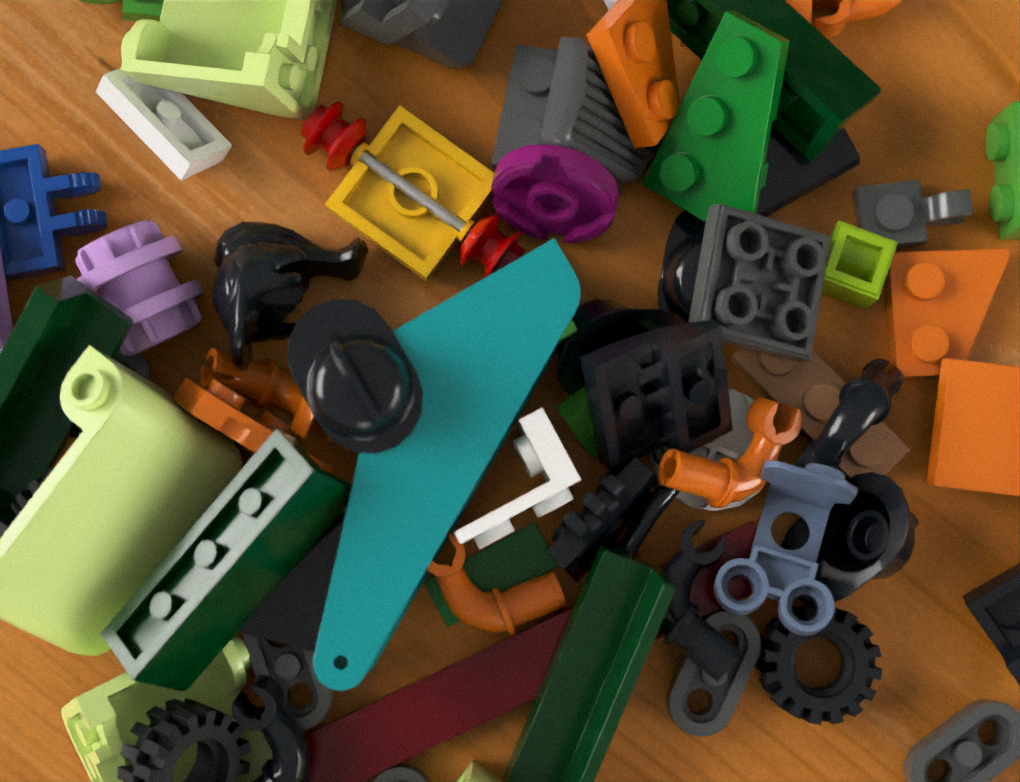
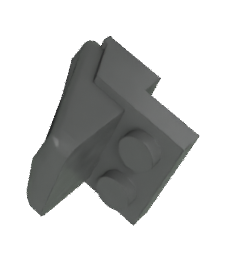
M341 0L342 17L338 24L345 29L349 28L388 46L394 43L449 68L462 69L474 61L503 0Z
M562 36L558 50L516 45L491 165L496 170L497 163L508 152L527 145L566 147L580 151L600 162L615 178L619 194L621 195L623 183L631 184L638 181L657 154L663 142L662 138L656 146L634 149L592 47L583 39Z

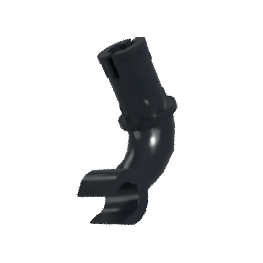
M879 358L871 360L864 367L859 377L852 378L842 387L839 394V404L816 441L812 440L794 466L805 469L807 464L814 463L837 469L842 462V456L869 427L879 424L887 417L891 409V398L900 390L903 384L901 371L895 366L890 374H888L885 369L889 365V361Z
M705 520L691 523L685 528L681 535L680 549L662 568L676 585V589L659 627V631L664 638L662 644L666 648L673 644L718 682L742 651L699 616L697 612L700 607L692 604L689 599L692 582L701 569L710 568L717 564L725 549V537H723L711 552L696 553L697 550L693 546L692 540L704 527Z
M260 675L251 687L263 699L265 707L254 706L242 691L231 703L232 714L236 722L243 728L252 731L262 730L272 747V759L263 764L262 774L253 782H308L312 757L307 738L298 723L282 707L284 692L280 684L271 677Z

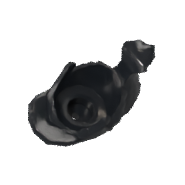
M260 221L241 222L224 231L217 241L214 262L218 267V273L213 287V302L223 322V327L229 335L231 359L237 370L244 371L248 369L252 358V343L265 342L267 340H284L290 337L297 323H285L281 320L285 315L292 313L295 306L302 301L303 294L308 290L311 278L314 276H330L350 281L360 275L369 251L365 240L361 241L358 237L346 247L326 249L311 242L292 229Z

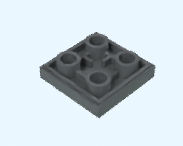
M721 203L708 207L688 323L715 320L722 325L723 342L726 344L795 362L810 361L831 236Z

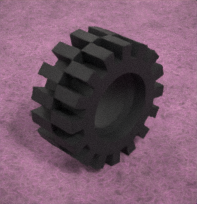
M803 603L804 606L801 607L792 606V611L798 619L803 621L814 619L816 614L814 605ZM835 607L831 621L820 632L803 636L789 631L782 624L780 618L773 617L766 625L770 628L765 637L760 635L761 654L756 661V668L761 671L762 675L759 681L763 690L770 694V699L778 707L808 723L821 725V721H827L833 725L844 722L842 716L846 714L855 717L863 711L859 704L864 698L872 701L877 692L871 689L873 679L881 680L882 668L875 666V658L882 657L878 645L871 643L869 637L873 636V633L867 625L860 624L857 621L858 617L852 613ZM816 637L830 640L837 647L841 657V668L835 680L819 688L808 687L803 684L794 669V657L798 648L805 641Z
M185 698L184 702L178 699H171L165 701L166 710L154 706L146 712L151 721L149 726L138 721L130 731L139 737L135 746L124 743L120 755L130 759V765L118 767V779L124 782H173V772L178 759L191 744L197 742L195 764L183 782H236L238 774L249 773L250 762L241 759L240 756L251 751L249 741L240 737L245 733V730L240 724L232 720L234 717L194 700Z

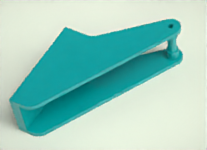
M555 238L392 331L417 373L423 390L422 413L413 432L396 447L376 454L358 453L357 466L313 658L314 672L324 686L336 691L352 689L376 666L428 576L429 571L427 569L432 560L436 562L449 539L447 534H452L555 356L556 345L577 311L581 293L579 280Z

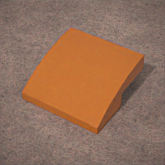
M950 358L941 359L927 485L1020 496V367Z

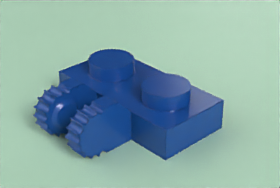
M39 144L0 151V248L6 281L65 271L60 236L84 235L90 232L101 231L108 227L105 211L102 212V210L86 209L56 215L54 198L71 199L100 192L99 190H102L99 174H96V172H81L50 177L46 150Z

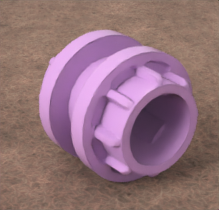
M139 221L102 236L79 249L75 260L82 274L77 280L95 293H98L99 296L132 319L133 326L120 347L121 353L130 357L200 325L199 322L202 319V314L195 299L205 293L198 279L180 285L168 261L184 250L176 235L164 238L157 223L154 221Z

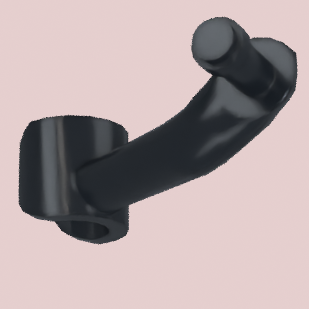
M661 448L652 453L655 463L657 462L660 465L662 457L667 450ZM663 485L658 487L643 503L621 541L609 547L641 559L638 551L639 547L658 518L680 491Z

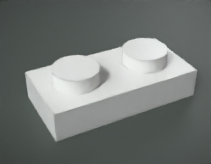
M121 68L103 74L96 93L181 181L224 161L232 144L182 93L136 82L120 71Z

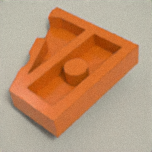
M618 0L588 32L587 38L634 149L656 146L668 131L680 106L667 0Z
M1009 248L894 253L884 282L890 372L896 366L901 371L903 379L939 378L942 358L967 360L1010 258Z
M185 378L172 399L193 416L254 453L258 451L276 428L293 436V438L296 435L288 423L266 410L259 420L240 410L247 399L213 378L206 389ZM305 450L322 470L331 474L333 471L332 467Z

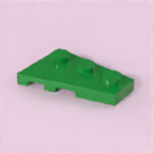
M725 11L642 185L704 222L707 219L708 207L718 203L757 214L760 190L765 187L769 163L765 161L771 125L777 119L790 40L736 11Z

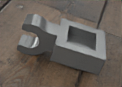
M920 180L858 186L852 192L857 227L898 242L896 248L922 246L928 241L926 227L963 223L964 217L973 215L970 190L949 191L922 198Z

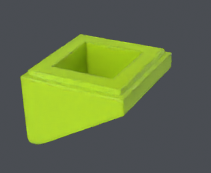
M838 220L831 233L821 294L862 309H868L879 300L898 242Z

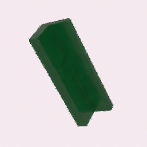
M667 0L671 32L701 60L725 11H736L790 40L777 119L772 122V126L810 162L824 153L849 119L873 102L881 92L880 87L785 0Z
M72 276L35 287L0 352V515L11 523L17 518L11 507L12 503L16 501L15 498L20 492L28 490L27 486L32 481L46 475L45 471L54 466L76 427V424L62 410L60 401L61 386L68 372L89 345L114 359L133 326V321L129 316Z
M276 428L100 633L131 679L179 691L189 689L347 507L352 488L349 482L322 470L293 436Z
M600 544L501 779L502 782H594L676 589V585L659 566Z

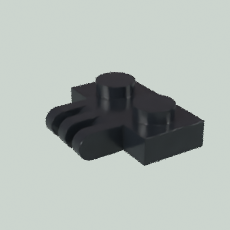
M636 457L625 468H621L613 473L607 471L598 480L600 484L596 490V495L588 491L580 499L584 508L579 513L570 510L563 517V522L553 534L552 541L554 544L546 553L576 582L590 569L600 544L607 547L614 544L629 528L651 493L661 486L655 474Z

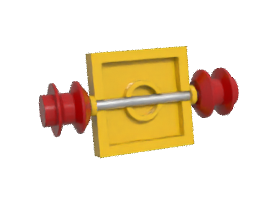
M340 101L333 103L328 108L323 104L319 105L305 121L301 130V135L306 138L303 147L305 154L311 155L319 149L327 153L326 169L329 171L348 166L350 163L353 165L352 169L324 204L327 210L426 282L430 280L457 242L462 244L460 248V265L466 267L477 261L486 268L484 278L524 256L526 250L518 245L523 232L518 231L509 237L498 230L500 221L498 214L483 218L477 224L474 221L494 194L493 190H491L494 172L402 106H398L370 145L365 143L366 120L361 117L349 124L342 119L344 104Z

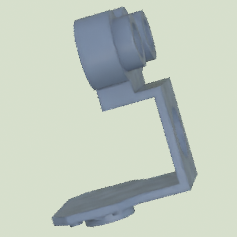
M765 461L760 477L769 482L770 486L749 558L730 560L720 568L714 581V595L724 610L735 615L753 613L763 604L766 597L777 600L779 618L789 631L797 635H813L820 632L831 621L835 610L834 599L829 589L821 582L814 580L819 565L816 561L830 510L835 503L851 504L858 488L844 481V473L826 465L811 463L807 464L804 469L780 461ZM795 514L807 523L809 538L803 547L796 550H787L776 544L771 534V526L780 515ZM736 578L746 580L752 588L751 597L746 600L734 599L728 592V583ZM799 598L811 601L816 610L814 619L809 621L798 619L792 611L793 601Z

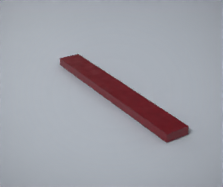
M753 521L746 522L695 547L697 554L711 552L716 548L720 540L725 537V549L720 561L713 567L701 569L692 582L689 599L692 604L700 607L697 612L699 616L704 617L722 608L714 595V581L720 568L728 561L737 558H749L757 530ZM669 560L657 566H659L662 569ZM736 578L728 583V592L736 600L752 594L750 584L744 579ZM575 605L305 734L312 757L308 782H362L536 698ZM659 630L654 640L663 637Z

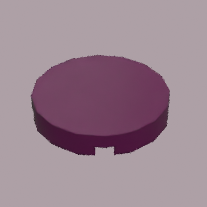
M527 145L508 152L497 163L491 190L494 193L492 198L494 208L509 225L537 239L547 240L548 233L564 235L563 242L579 243L597 238L609 229L615 216L620 195L615 178L600 162L580 151L554 145Z

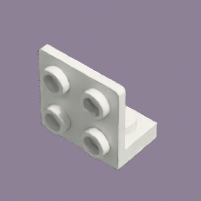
M543 407L518 420V430L521 436L513 440V446L530 478L542 473L546 483L455 531L454 533L460 544L474 538L480 550L515 531L509 519L532 507L537 518H540L574 499L568 487L579 482L581 478Z

